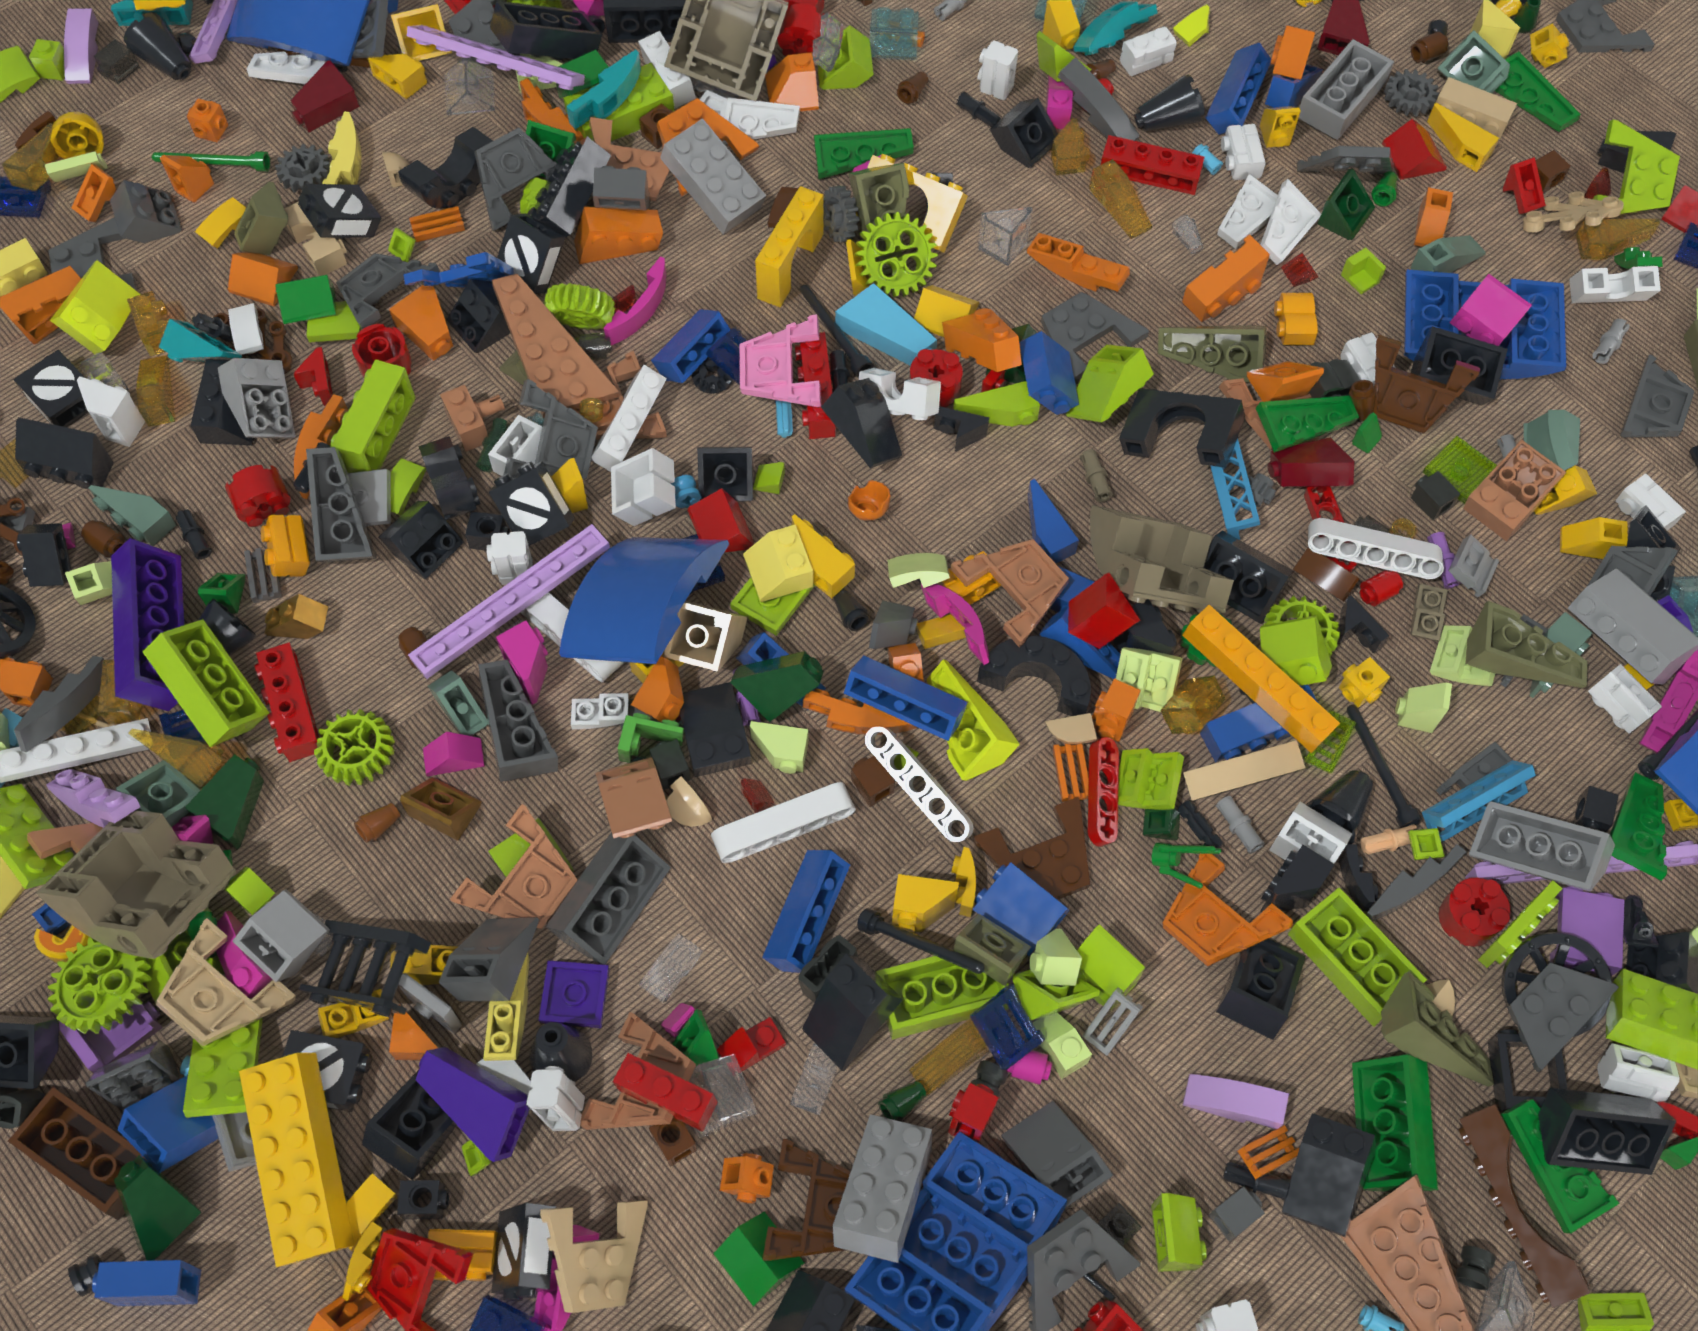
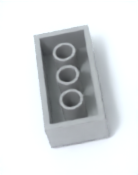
M1353 39L1303 96L1298 119L1338 140L1386 84L1394 61Z
M703 118L664 144L660 159L723 235L761 209L766 198L765 193Z
M870 1114L833 1223L834 1247L898 1263L931 1156L932 1129Z

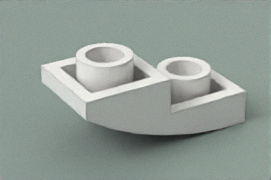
M252 303L229 309V321L236 352L241 355L253 354L258 350L264 349L263 336L259 328L258 311L255 304Z
M609 693L599 694V698L572 699V730L601 728L624 723L625 717L628 715L629 694Z

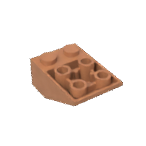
M1521 439L1469 495L1463 509L1505 541H1508L1566 472Z
M652 757L595 773L613 839L617 837L628 838L635 835L638 831L648 828L652 830L659 829L665 826L666 823L672 822Z

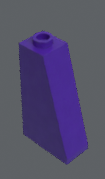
M446 1047L427 1050L420 1060V1069L416 1081L490 1161L496 1162L511 1157L530 1109L527 1106L528 1095Z

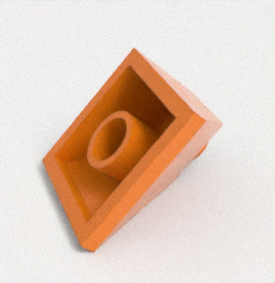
M812 53L787 55L765 75L769 102L800 106V111L819 109Z

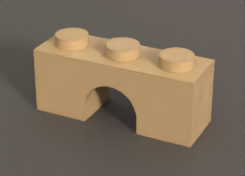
M298 202L284 208L288 214L286 228L296 243L312 239L302 245L309 262L319 276L326 275L347 265L344 256L347 250L340 238L337 240L335 238H320L300 209Z

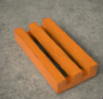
M458 206L409 218L416 242L465 231Z
M1053 745V755L1062 802L1076 797L1079 800L1088 799L1089 778L1083 745ZM1075 752L1078 761L1083 793L1079 792L1078 781L1072 754ZM1065 753L1073 794H1068L1061 757V754Z
M1285 1125L1238 1150L1255 1180L1297 1158L1299 1148L1295 1150L1292 1145L1295 1143L1293 1137L1288 1138L1285 1133L1288 1129ZM1276 1138L1280 1142L1252 1158L1248 1154ZM1282 1149H1285L1287 1152L1286 1155L1260 1169L1255 1165Z

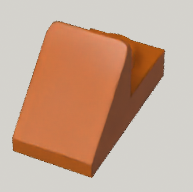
M91 164L71 208L86 220L96 222L105 201H110L116 192L113 178L95 164Z

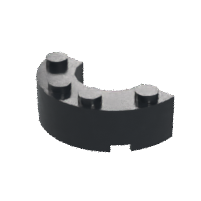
M471 127L455 137L451 154L441 166L431 170L419 160H416L398 171L400 181L408 191L433 208L444 209L454 207L465 197L472 196L476 192L481 180L474 152L493 140L475 127Z
M450 436L418 446L445 520L477 510L476 506L481 505L472 477L466 478L459 463V460L464 459L459 444L453 445Z
M1029 636L1024 644L1018 647L1012 639H1009L993 648L989 652V663L985 665L981 663L979 667L977 683L1003 692L1007 685L1017 678L1025 676L1038 677L1048 682L1055 690L1058 699V712L1069 716L1086 714L1091 695L1088 672L1078 656L1060 642L1041 636Z

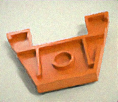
M698 98L659 120L657 123V129L663 146L703 118L719 139L727 142L739 160L752 154L759 147L756 141ZM676 178L681 196L687 194L688 191Z
M1200 854L1198 862L1188 875V877L1202 883L1203 887L1200 889L1186 883L1182 891L1178 893L1162 922L1163 929L1206 966L1221 961L1293 926V920L1272 903L1249 923L1211 892L1207 886L1225 870L1224 863L1213 854Z

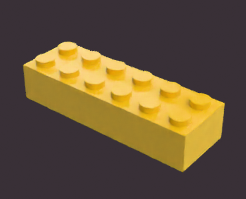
M294 1053L239 1071L276 1267L295 1264L355 1246L316 1053Z

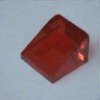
M1602 168L1592 180L1584 198L1593 199L1595 195L1609 196L1611 194L1608 168Z
M1303 253L1281 267L1293 287L1318 278V275Z
M630 285L612 298L615 302L614 314L618 310L624 312L636 303L633 285Z
M747 778L741 780V793L755 813L763 811L774 804L773 799L760 781Z

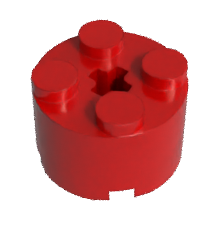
M797 3L791 5L790 9L786 11L777 37V42L783 49V55L812 53L813 60H818L824 49L829 29L828 17L824 13L821 15L816 12L817 8L809 4Z
M373 324L365 327L357 334V340L352 345V352L363 378L366 371L371 369L375 360L404 367L407 375L411 373V356L404 336L399 329L393 326L392 328L385 327L384 324Z
M923 349L918 352L911 363L909 380L921 377L940 381L939 406L947 408L948 405L954 402V399L960 396L963 369L959 357L955 353L938 349Z
M262 465L244 468L232 476L234 481L230 485L228 482L225 485L237 518L246 522L249 527L261 525L264 519L270 515H286L290 511L289 504L291 499L279 470L275 466L270 465L271 469H264Z
M1468 878L1459 882L1444 898L1439 908V921L1444 932L1449 937L1453 936L1460 941V944L1470 947L1481 946L1493 939L1509 922L1510 904L1498 882L1483 878Z

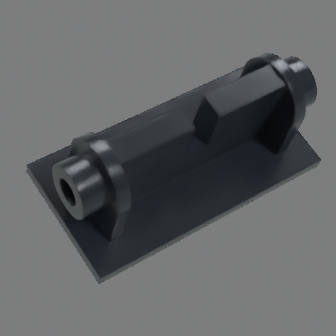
M1635 895L1627 896L1624 900L1623 937L1625 943L1639 948L1646 946L1658 947L1659 944L1653 932L1654 927L1649 922L1646 913L1642 911V899Z

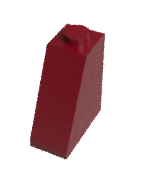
M1333 0L1317 50L1339 56L1353 39L1368 47L1370 41L1359 0Z
M330 60L325 62L290 100L294 109L291 112L293 119L298 126L303 125L308 133L343 116L344 111L351 112L359 107L354 89Z
M1331 437L1294 445L1277 452L1270 451V462L1267 465L1268 473L1281 487L1354 485L1355 461Z

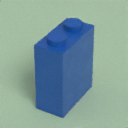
M1042 331L1019 342L1029 396L1056 415L1066 413L1071 408L1079 405L1069 352Z
M1010 862L1008 866L1003 864L993 876L995 882L988 890L986 888L982 889L974 899L976 906L973 910L1031 946L1027 953L1031 957V954L1035 953L1037 941L1056 929L1070 910Z
M188 1075L125 1108L117 1129L158 1173L219 1139L212 1115L186 1118L184 1115L183 1106Z
M182 1260L99 1262L98 1272L93 1276L92 1290L95 1293L94 1298L115 1306L197 1304L201 1269Z

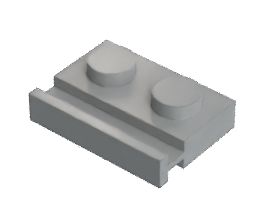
M1470 534L1462 540L1448 571L1467 589H1474L1476 591L1474 595L1479 597L1486 592L1499 560L1497 558L1493 560L1489 556L1490 552Z

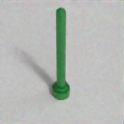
M256 151L250 156L154 152L151 155L154 162H161L160 158L163 155L189 156L205 164L251 166L257 172H268L270 169V156L265 151Z

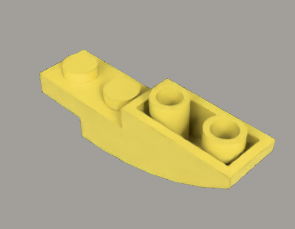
M344 111L341 121L337 122L334 138L329 141L328 152L333 160L330 163V172L327 179H324L322 184L357 185L362 160L361 146L349 112Z
M528 953L510 1001H490L484 1061L517 1060L524 1031L529 993L527 988L530 960Z

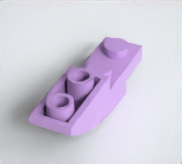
M73 769L58 773L55 776V780L46 784L48 789L70 809L86 820L103 828L109 822L116 823L140 808L136 797L105 788L100 777Z

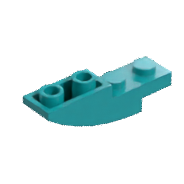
M1121 1L1111 6L1087 26L1073 47L1074 52H1084V55H1092L1098 53V49L1101 47L1107 48L1116 45V41L1125 38L1124 30L1132 28L1131 24L1147 22L1150 16L1158 14L1157 5L1138 4V1Z
M636 49L622 57L609 68L604 69L598 74L599 84L592 87L588 92L566 106L571 126L577 129L589 121L590 117L594 116L605 119L626 100L641 72L639 52Z

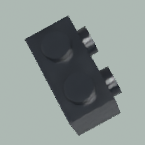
M62 523L27 525L17 536V547L23 554V574L25 577H28L29 586L64 585L68 581L65 573L72 571Z

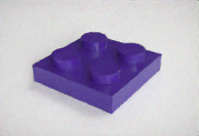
M548 960L539 1014L540 1024L556 1022L568 1026L602 1029L610 971L609 965Z

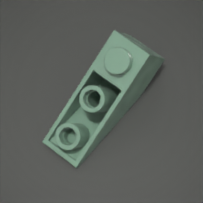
M1470 235L1439 238L1419 248L1410 268L1420 271L1451 273L1484 256L1486 252Z
M94 485L88 487L94 496L92 502L102 512L108 510L111 513L110 517L120 527L126 525L130 528L128 532L137 541L141 542L144 540L149 545L154 546L177 526L170 513L150 496Z
M1564 612L1547 630L1544 636L1554 643L1561 642L1581 656L1590 646L1586 641L1593 633L1568 613ZM1532 680L1529 696L1534 698L1540 690L1546 693L1554 683Z

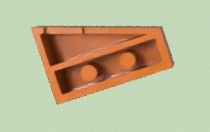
M1286 25L1283 36L1278 35L1270 62V64L1274 65L1273 73L1301 80L1315 32Z
M584 207L574 239L579 264L658 250L663 236L658 210Z
M1250 234L1243 239L1245 243L1235 253L1230 250L1224 255L1226 260L1217 268L1210 266L1186 286L1182 303L1201 322L1209 317H1216L1222 309L1229 305L1237 304L1243 296L1248 293L1253 294L1260 288L1270 254Z
M68 266L1 296L0 308L35 345L58 328L50 319L81 278L71 266Z
M978 309L973 314L942 322L946 351L951 353L954 350L961 352V357L965 359L969 358V356L976 358L977 364L996 372L1022 365L1018 335L991 309Z

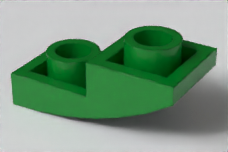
M1640 247L1625 248L1623 253L1614 256L1616 264L1626 269L1643 266L1663 267L1662 256L1652 257L1650 251H1640Z

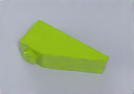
M1024 381L954 399L953 409L989 417L990 424L1014 427L1021 424L1028 425L1037 421L1040 404L1029 396L1027 382Z

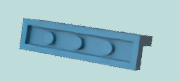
M1237 438L1229 460L1230 463L1239 466V470L1234 477L1224 473L1225 467L1210 466L1227 533L1240 540L1239 530L1260 525V520ZM1235 484L1245 489L1240 499L1229 495ZM1242 507L1250 511L1253 518L1236 521L1235 515Z
M1512 760L1424 810L1422 814L1427 829L1437 828V826L1445 828V830L1439 833L1442 843L1482 820L1487 807L1483 805L1490 801L1508 805L1527 794L1528 790L1525 781L1536 776L1533 765ZM1516 787L1515 790H1513V791H1511V792H1509V793H1506V792H1508V791H1510L1511 789H1513V788Z

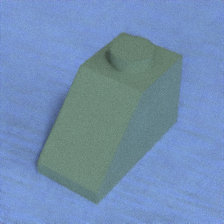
M452 670L427 686L460 734L472 736L488 725V720L463 680Z

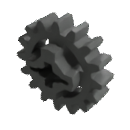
M1405 69L1403 74L1397 71L1395 76H1390L1386 84L1384 99L1390 101L1389 107H1397V113L1403 110L1405 111V116H1408L1410 112H1413L1416 117L1419 112L1427 114L1428 109L1432 110L1439 95L1437 92L1438 85H1432L1434 82L1433 78L1426 79L1427 73L1419 75L1418 70L1410 73L1408 69Z
M302 144L301 149L292 146V152L285 150L283 151L285 157L277 158L279 164L275 165L278 179L280 183H283L285 189L291 187L294 193L298 189L303 191L305 184H322L323 179H327L330 172L328 155L324 154L322 148L316 150L315 145L306 148L305 144Z
M846 186L829 187V190L824 191L825 197H823L824 229L829 230V237L834 238V242H845L854 238V231H858L856 225L857 221H859L858 216H856L858 207L855 203V197H850L851 191L846 190Z

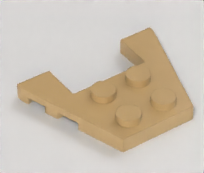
M208 918L203 921L198 934L187 948L185 956L179 966L175 968L156 1000V1006L202 1046L293 1003L296 995L280 981L275 982L272 980L254 998L249 999L211 966L206 959L227 941V935Z
M648 1200L617 1202V1238L574 1243L573 1207L541 1209L542 1222L547 1223L550 1237L547 1238L549 1250L554 1251L558 1265L555 1274L565 1312L577 1313L625 1305Z

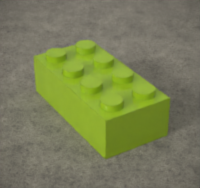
M652 63L641 66L639 78L629 96L611 115L605 118L606 120H613L611 141L641 130L639 119L661 103L669 110L674 111L673 95ZM594 86L564 97L566 114H568L566 106ZM590 120L575 129L581 132L583 138L588 136L594 141L589 126Z
M375 360L371 369L366 371L360 390H357L354 394L351 408L345 412L338 433H335L331 439V447H335L340 451L347 473L381 469L416 399L404 367Z
M203 619L160 633L143 651L148 661L209 747L251 731L269 714L267 708Z
M1340 887L1297 921L1288 933L1290 938L1373 1027L1382 1021L1381 1011L1404 974L1411 973L1423 984L1427 981Z
M936 956L876 971L903 999L886 1020L892 1040L1010 1009L1013 1001L1009 983L1005 987L985 973L976 974Z
M1622 969L1612 982L1619 988L1611 995L1606 1011V1038L1698 1070V994Z

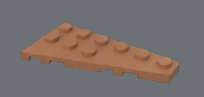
M518 274L492 280V286L529 380L535 382L536 386L544 392L552 394L561 404L573 410L619 397V391ZM540 411L542 417L545 418V412Z
M1416 1174L1353 1219L1346 1237H1342V1239L1410 1331H1474Z

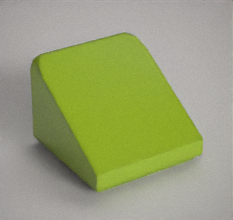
M777 462L759 465L753 490L780 494L785 475V463Z

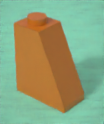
M420 286L389 309L394 325L433 361L445 355L453 347L434 286Z

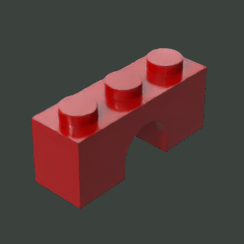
M627 1053L612 1081L619 1091L645 1104L647 1102L653 1103L671 1113L674 1118L702 1132L718 1103L713 1093L630 1053Z

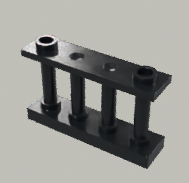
M326 920L325 925L330 929L327 934L333 936L331 940L334 942L317 987L301 984L299 990L309 994L310 1001L325 1006L328 1001L370 1008L373 1013L385 1017H390L391 1013L405 1015L407 1009L393 1003V998L408 958L412 957L414 952L427 954L431 942L408 931ZM352 943L354 949L338 990L330 989L344 950ZM373 946L375 952L359 994L350 993L365 952ZM392 949H395L394 951L397 953L380 998L372 997L387 953H391Z

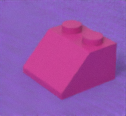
M1488 274L1453 317L1450 324L1470 338L1499 346L1532 305Z
M525 620L496 636V640L503 659L508 660L523 692L533 705L538 701L548 666L545 656L548 655V652L543 645L544 639L537 627L532 629Z

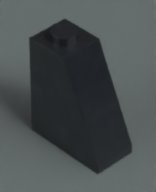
M1637 131L1668 150H1671L1676 136L1675 132ZM1603 139L1597 153L1601 154L1598 165L1624 173L1629 148L1604 144L1605 139Z

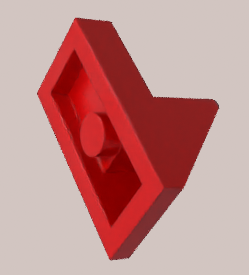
M1535 157L1510 165L1503 186V192L1514 190L1519 214L1546 206Z
M317 347L296 369L294 377L299 388L312 387L315 397L320 396L323 405L326 406L333 395L330 371L323 348Z
M768 1017L746 1031L743 1026L739 1028L717 1049V1052L731 1076L734 1077L785 1047L786 1042L771 1017Z

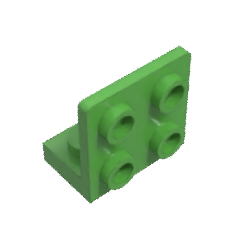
M634 713L633 716L626 715L618 745L619 761L631 763L632 755L638 756L641 744L640 737L657 741H673L677 739L679 745L682 746L684 728L679 727V723L671 720H662V723L651 721L649 716L640 713Z

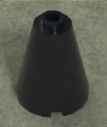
M155 12L144 14L145 19L140 22L134 20L125 32V47L132 54L174 80L187 78L191 72V63L166 20Z
M1191 75L1182 76L1139 106L1137 114H1134L1137 127L1142 128L1144 131H1151L1204 121V118L1201 117L1205 114L1203 101L1198 88L1193 89L1190 84L1194 82Z
M214 598L208 602L198 621L203 619L229 656L253 641L256 637V634L237 616L235 617L229 612V609Z
M1352 770L1306 805L1351 832L1352 836L1347 844H1353L1360 831L1373 790V783L1366 773Z
M549 1022L540 1027L530 1051V1065L533 1072L545 1070L548 1066H556L562 1068L567 1078L574 1082H577L588 1073L593 1060L592 1047L586 1035L575 1027L556 1022Z

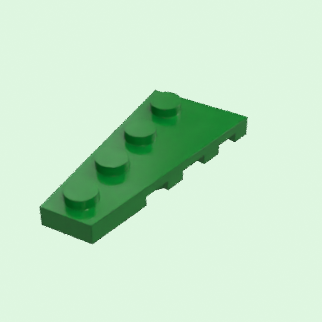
M1519 51L1505 59L1510 64L1508 76L1495 92L1517 103V106L1558 132L1579 120L1581 114Z
M911 128L814 135L818 180L852 171L855 167L871 160L872 155L878 157L881 154H885L896 159L911 155L914 150Z
M1350 396L1260 402L1255 408L1274 452L1351 425L1359 418Z
M1635 772L1629 780L1610 833L1615 844L1611 856L1662 881L1667 875V866L1664 865L1666 845H1663L1665 824L1662 823V815L1664 813L1663 785Z
M1526 1099L1501 1113L1563 1233H1573L1620 1203L1612 1194H1608L1600 1185L1602 1181L1593 1171H1589L1587 1168L1549 1165L1545 1161L1538 1117L1540 1107L1533 1099Z

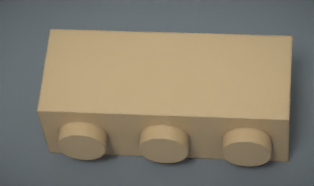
M1448 77L1436 103L1497 136L1499 140L1517 105L1513 101Z

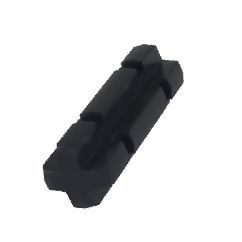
M1191 800L1182 803L1178 808V812L1183 819L1187 818L1188 821L1186 823L1198 839L1205 842L1203 845L1221 848L1223 841L1217 834L1214 835L1212 833L1214 829L1201 812L1197 813L1196 809L1198 808Z

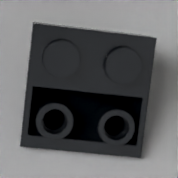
M470 279L446 320L472 351L479 353L509 335L510 330L492 282Z
M416 501L378 537L398 560L423 579H427L464 543L429 501Z
M1146 599L1145 603L1132 605L1131 607L1140 621L1113 640L1120 654L1122 648L1127 647L1173 655L1177 644L1173 632L1167 630L1162 622L1163 618L1160 610L1157 607H1153L1149 599Z
M1302 845L1297 853L1291 850L1261 897L1265 904L1260 911L1263 912L1271 903L1281 911L1306 908L1335 864L1305 845Z
M1690 931L1656 935L1658 947L1646 946L1639 948L1628 945L1626 970L1698 994V943Z

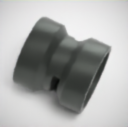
M982 1060L976 1070L978 1074L977 1079L972 1080L971 1083L974 1085L983 1084L992 1089L994 1095L999 1097L1000 1092L998 1088L1000 1085L1005 1084L1008 1072L995 1063Z
M1463 1246L1460 1255L1463 1262L1462 1266L1457 1268L1456 1281L1474 1289L1488 1290L1491 1281L1488 1274L1489 1270L1494 1268L1496 1256L1478 1247Z

